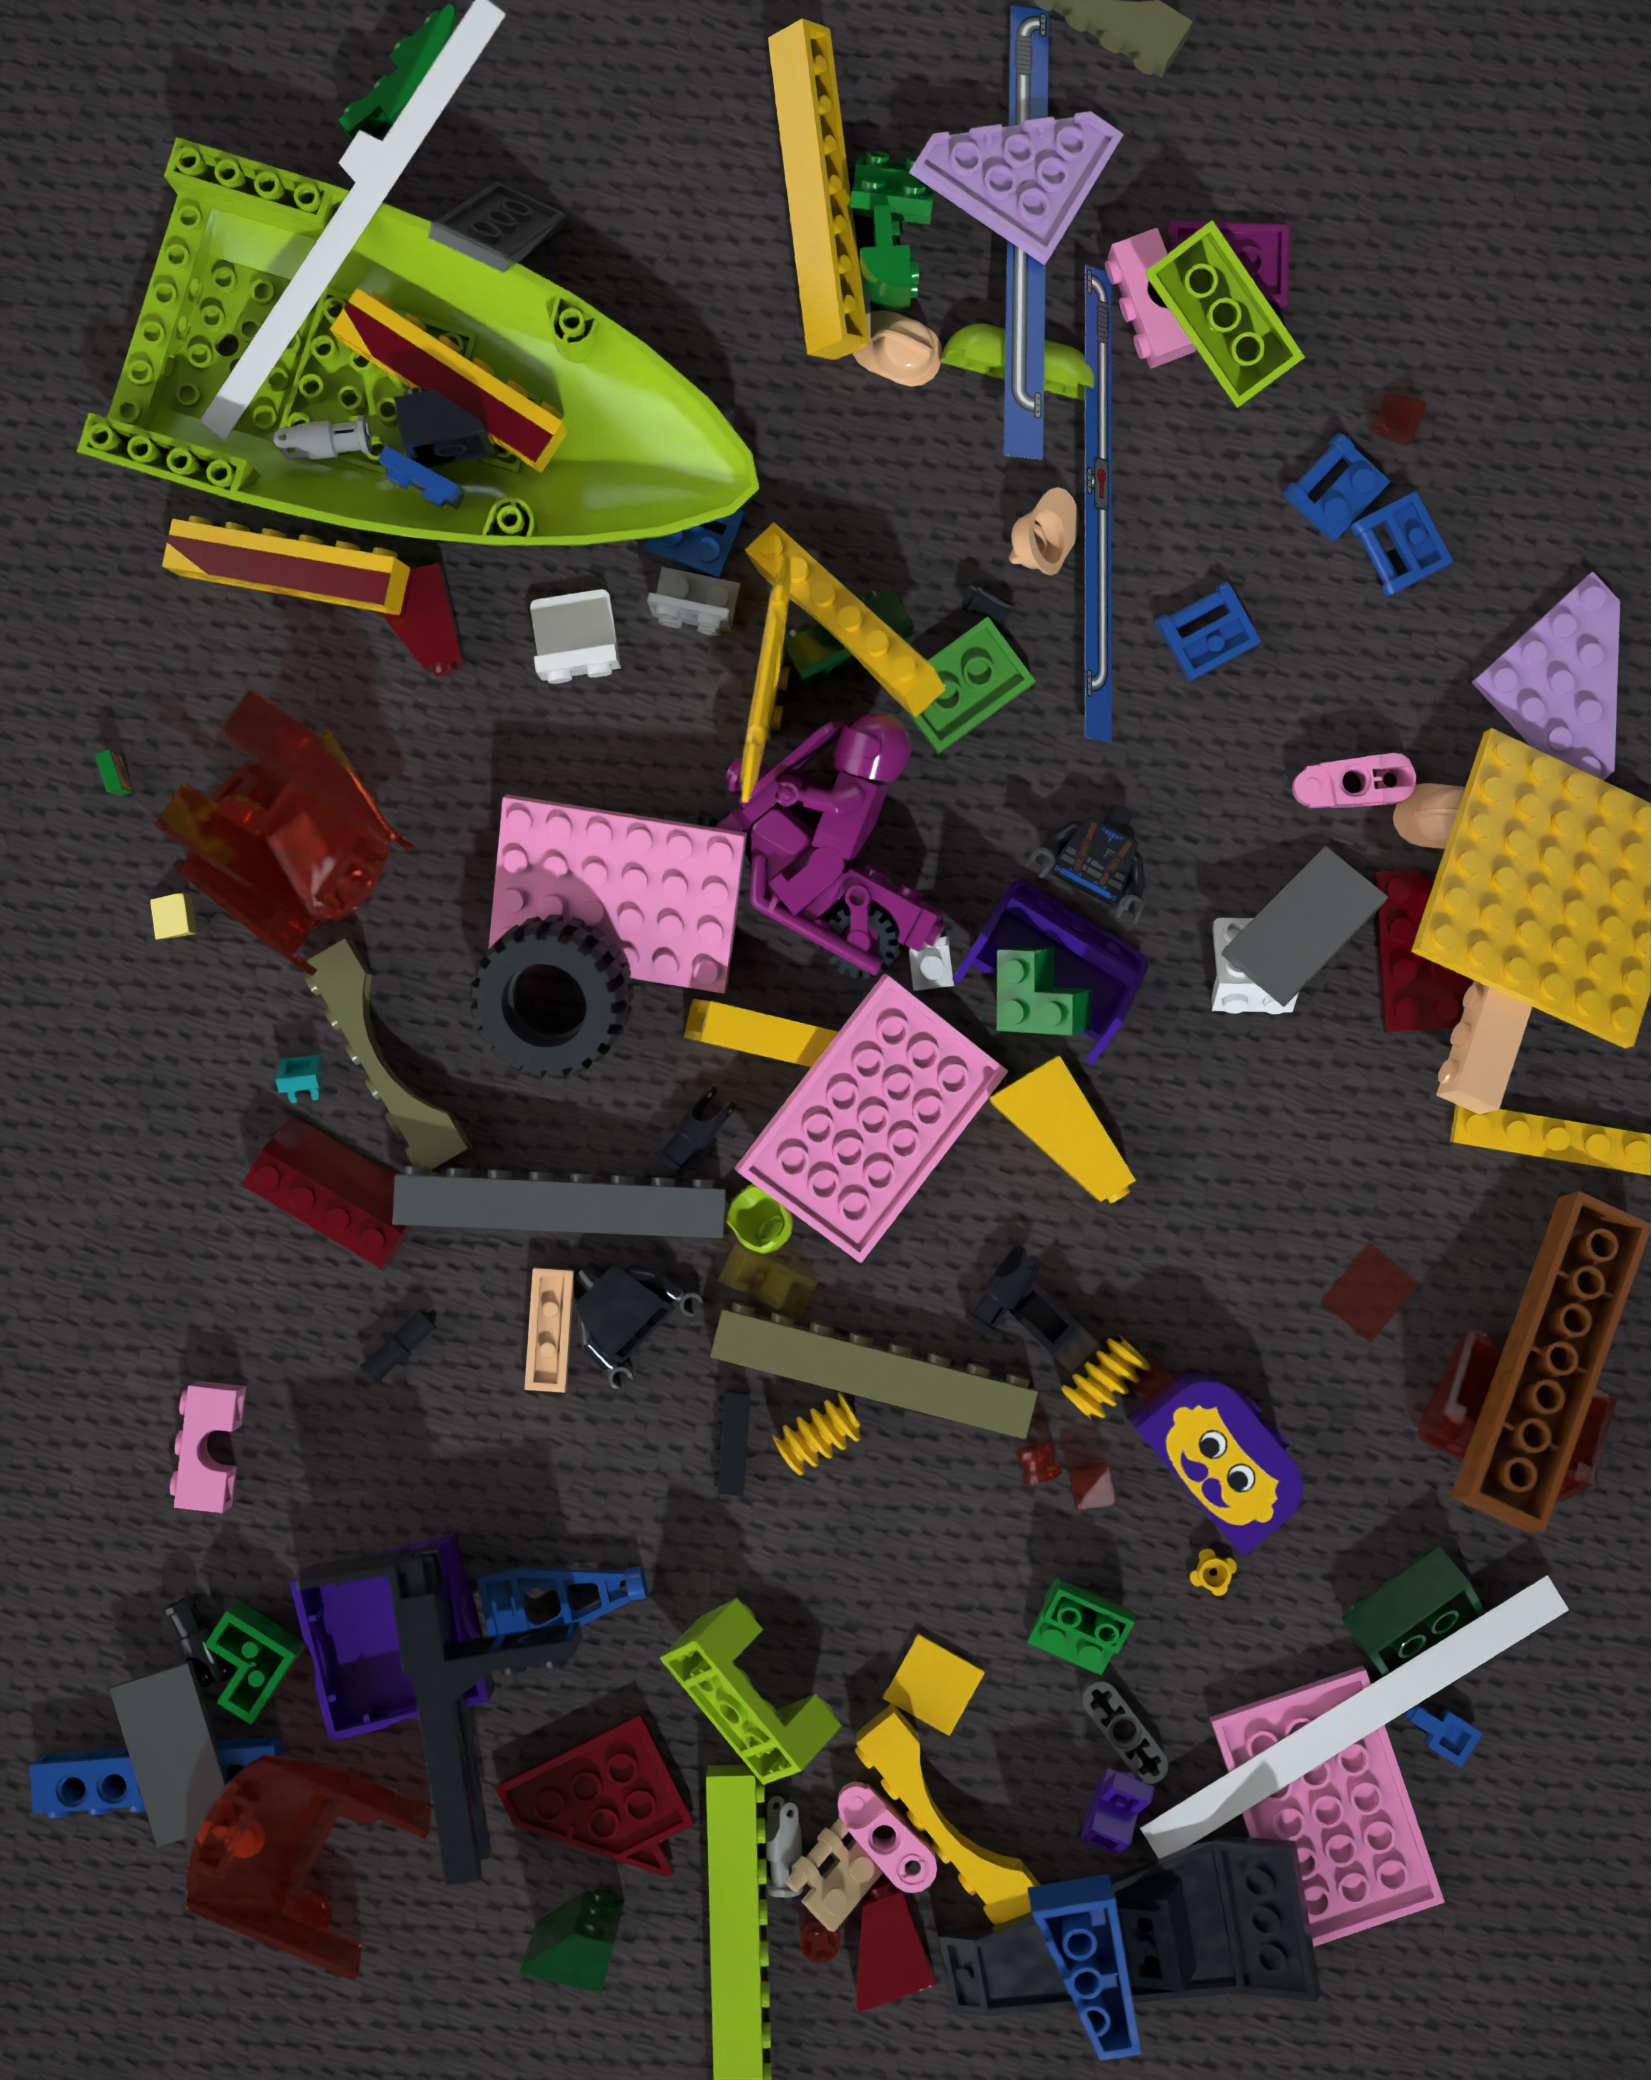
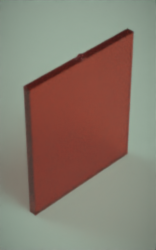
M1369 1243L1323 1298L1321 1303L1371 1343L1419 1284L1396 1266V1262L1390 1261Z

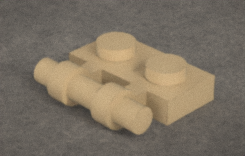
M840 1818L836 1820L830 1829H823L817 1837L818 1843L806 1857L801 1856L793 1865L794 1872L785 1881L788 1887L796 1893L799 1892L805 1883L812 1888L801 1902L828 1931L835 1932L883 1873L855 1838L852 1839L847 1847L843 1845L841 1840L849 1831L846 1829V1824ZM830 1854L835 1861L821 1876L818 1868Z

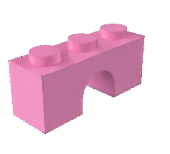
M1158 228L1112 244L1108 260L1105 261V269L1112 285L1118 284L1122 294V298L1119 299L1122 315L1126 322L1132 321L1137 333L1133 337L1137 354L1140 359H1147L1150 369L1196 351V348L1170 310L1155 304L1148 294V286L1151 283L1144 272L1167 255Z
M197 1381L188 1385V1390L183 1391L179 1407L180 1414L184 1415L183 1431L180 1430L175 1441V1454L180 1455L178 1471H174L170 1483V1494L175 1495L174 1508L223 1513L232 1507L237 1466L223 1465L213 1460L207 1449V1441L209 1435L214 1430L232 1432L242 1426L246 1386Z

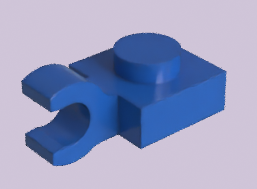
M1419 1704L1403 1713L1410 1718L1411 1722L1428 1732L1423 1740L1428 1747L1460 1767L1463 1766L1483 1734L1477 1727L1445 1707L1438 1717Z

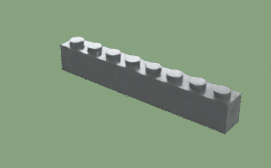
M405 1166V1173L395 1174L392 1225L723 1238L725 1189L716 1187V1180L692 1179V1186L675 1185L676 1178L651 1177V1184H635V1176L611 1175V1182H594V1174L570 1173V1181L553 1180V1172L530 1171L529 1179L512 1178L513 1171L488 1170V1177L471 1176V1169L447 1168L446 1175H431L430 1167Z

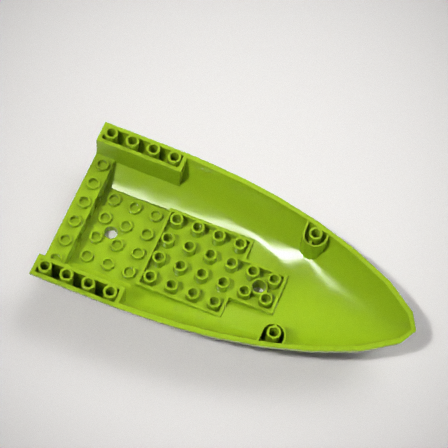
M176 137L164 177L178 196L108 417H103L89 412L77 452L232 500L349 528L405 537L485 545L579 546L658 538L732 515L759 489L752 452L711 399L646 343L573 293L528 268L516 263L504 273L428 238L432 222L381 203L226 440L222 439L200 422L202 416L350 191ZM359 288L369 296L372 291L379 293L393 304L391 310L404 318L406 313L411 314L426 325L427 329L425 332L438 340L440 335L454 342L461 349L459 354L470 362L475 357L482 360L495 371L493 377L504 384L508 380L514 381L529 393L527 399L539 407L542 402H545L558 410L563 415L561 421L564 423L568 434L543 472H538L495 443L497 451L495 456L428 468L459 486L464 494V498L457 510L447 504H444L442 509L423 499L420 496L423 491L409 484L408 488L404 489L385 477L387 471L378 460L385 446L410 458L402 446L394 397L403 396L404 392L411 388L339 342L330 330L355 290ZM227 337L238 339L239 347L235 354L231 356L219 354V344L223 339ZM365 415L371 430L372 450L371 453L364 454L362 450L340 452L337 457L317 460L305 458L287 459L282 455L281 448L275 445L273 436L279 429L295 427L299 424L322 420H332L333 423L357 421L358 416ZM286 435L280 437L281 441L286 439ZM289 448L288 452L293 453L295 448Z

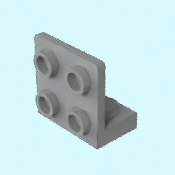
M662 567L656 594L649 593L647 602L653 617H658V623L661 625L681 628L682 623L698 626L697 631L710 636H721L722 631L731 633L741 584Z

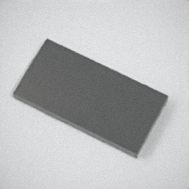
M496 181L433 222L428 238L504 273L561 231L567 215Z
M1325 846L1224 948L1221 955L1285 1007L1385 903L1388 896Z
M192 1660L113 1685L109 1688L157 1847L237 1822L240 1817Z

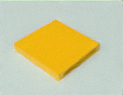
M918 1633L895 1677L882 1697L950 1736L985 1674V1670Z

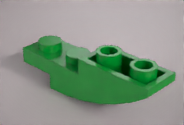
M450 3L442 10L432 12L426 18L424 25L416 33L402 38L395 45L393 52L389 55L395 72L382 76L374 85L373 91L362 100L352 102L345 109L343 116L338 121L351 142L360 130L371 135L385 122L391 127L394 125L460 24L456 10Z

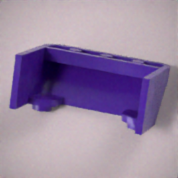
M1022 880L1013 881L971 946L953 980L960 983L971 964H974L981 972L997 974L998 949L1017 945L1054 947V987L1092 989L1091 1030L1081 1033L1095 1040L1085 1060L1086 1063L1092 1066L1123 1024L1148 970V961L1136 948L1031 883Z

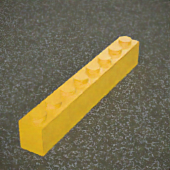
M802 18L768 37L770 64L772 67L807 355L836 360L870 345L853 208L850 207L851 192L831 32L828 27Z

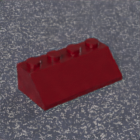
M294 1114L288 1118L264 1146L241 1183L243 1187L380 1269L390 1265L413 1226L392 1225L395 1175Z

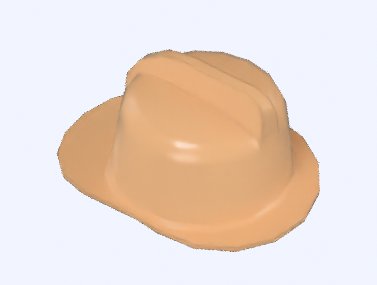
M880 310L866 315L870 346L852 353L861 366L873 373L910 387L923 385L935 377L939 371L943 351L942 345L933 331L921 322L895 312Z
M1059 487L1049 489L1041 497L1032 512L1016 521L1011 533L1013 546L1009 556L1011 563L1022 564L1030 569H1040L1049 576L1058 573L1078 535V508L1074 498L1067 490Z
M1432 783L1416 784L1413 793L1396 805L1393 822L1399 835L1414 845L1445 849L1465 787Z

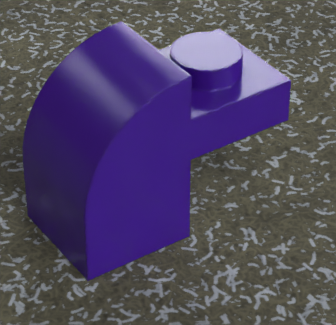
M1107 1768L1099 1780L1088 1808L1080 1840L1118 1855L1130 1845L1137 1815L1151 1803L1155 1787L1143 1783V1779L1134 1773L1118 1772Z

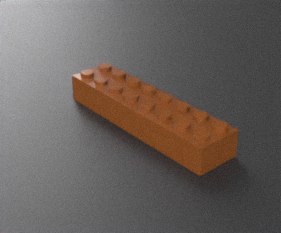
M1580 1191L1558 1198L1450 1498L1523 1531L1546 1530L1651 1231L1650 1223Z

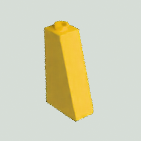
M692 999L683 1038L812 1067L838 1032L713 1001Z
M1060 1055L1053 1057L988 1097L990 1103L1096 1200L1102 1202L1108 1199L1111 1204L1131 1192L1128 1185L1136 1181Z

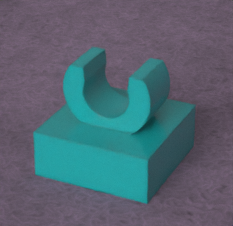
M321 1054L281 1059L275 1078L278 1092H288V1098L292 1103H297L299 1091L309 1090L312 1100H318L321 1089L320 1082L324 1070Z

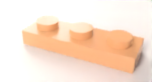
M533 1268L525 1390L567 1391L575 1270Z

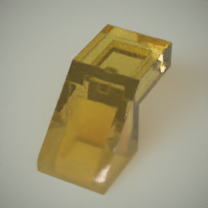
M736 1243L718 1278L720 1282L729 1287L751 1294L773 1308L800 1318L818 1281L782 1263Z

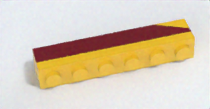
M359 288L355 290L330 328L339 342L411 389L424 387L429 389V391H438L481 420L495 444L538 472H543L568 434L564 423L561 421L563 415L558 410L545 402H542L539 407L527 399L529 393L514 381L508 380L504 384L493 377L495 371L482 360L475 357L470 362L459 354L461 349L454 342L440 335L438 340L425 332L427 329L426 325L411 314L406 313L404 318L391 310L393 304L379 293L372 291L369 296Z
M189 516V521L172 519L162 566L179 576L400 615L410 567L398 560V554L393 551L373 548L372 553L362 552L359 546L342 541H336L335 547L323 545L322 540L307 535H299L298 540L287 539V535L282 532L266 528L262 529L261 534L252 533L250 528L232 522H226L225 528L213 526L214 522L197 516Z

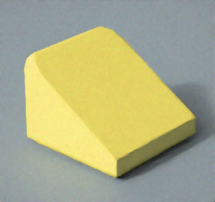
M178 893L150 900L156 940L197 934L191 894Z

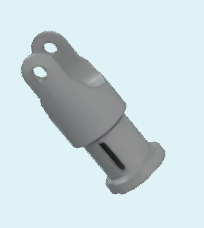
M365 415L358 416L357 421L333 423L332 420H322L299 424L295 427L279 429L273 436L275 445L281 448L282 455L287 459L305 458L317 460L337 457L340 452L362 450L364 454L371 453L372 435L368 419ZM282 435H286V439L284 441L280 440V437ZM294 447L295 451L293 453H289V448Z
M774 1796L767 1803L765 1847L766 1859L770 1861L771 1883L767 1885V1893L773 1897H794L803 1892V1887L796 1893L788 1887L785 1881L794 1872L793 1865L802 1856V1835L799 1825L798 1808L791 1802L784 1804L782 1797ZM778 1802L779 1807L773 1809L774 1803ZM792 1810L791 1816L788 1817L787 1812Z

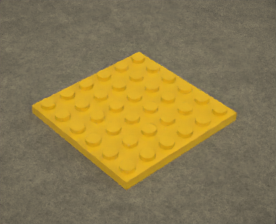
M1493 728L1485 731L1411 952L1620 1047H1633L1651 992V803Z

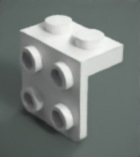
M599 589L532 601L530 611L537 649V656H534L536 673L542 681L548 680L550 684L571 681L572 676L588 674V677H602L612 674V670L621 669L611 600L606 590Z
M1217 918L1212 928L1217 972L1211 995L1212 1011H1226L1228 1013H1241L1243 1011L1267 1012L1270 1014L1293 1012L1298 993L1283 1007L1221 955L1224 948L1254 918Z

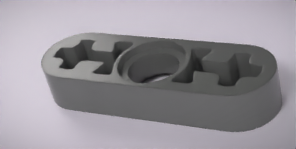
M1102 1677L1092 1678L1087 1681L1081 1691V1700L1087 1713L1130 1770L1143 1779V1783L1153 1784L1161 1781L1168 1771V1760L1161 1747L1111 1681ZM1098 1689L1101 1693L1107 1690L1110 1692L1106 1698L1115 1712L1109 1717L1101 1704H1090L1094 1700L1092 1695L1094 1690ZM1120 1705L1123 1707V1709L1116 1711ZM1108 1717L1105 1723L1101 1720ZM1120 1720H1130L1135 1724V1733L1128 1740H1119L1113 1735V1728ZM1144 1738L1147 1739V1742L1141 1743ZM1140 1743L1148 1757L1158 1756L1155 1760L1157 1768L1152 1772L1147 1767L1142 1770L1139 1769L1143 1763L1135 1748ZM1132 1750L1130 1755H1127L1126 1752Z

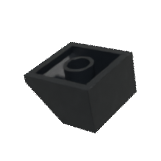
M417 387L405 391L403 396L394 397L402 446L410 459L426 468L497 455L496 447L485 424L438 391H429L427 388Z

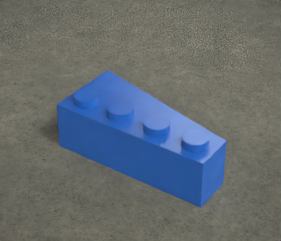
M1109 1874L1027 1887L1033 1917L1043 1933L1046 1945L1061 1972L1063 1982L1068 1993L1072 1996L1099 2060L1141 2054L1116 1902Z

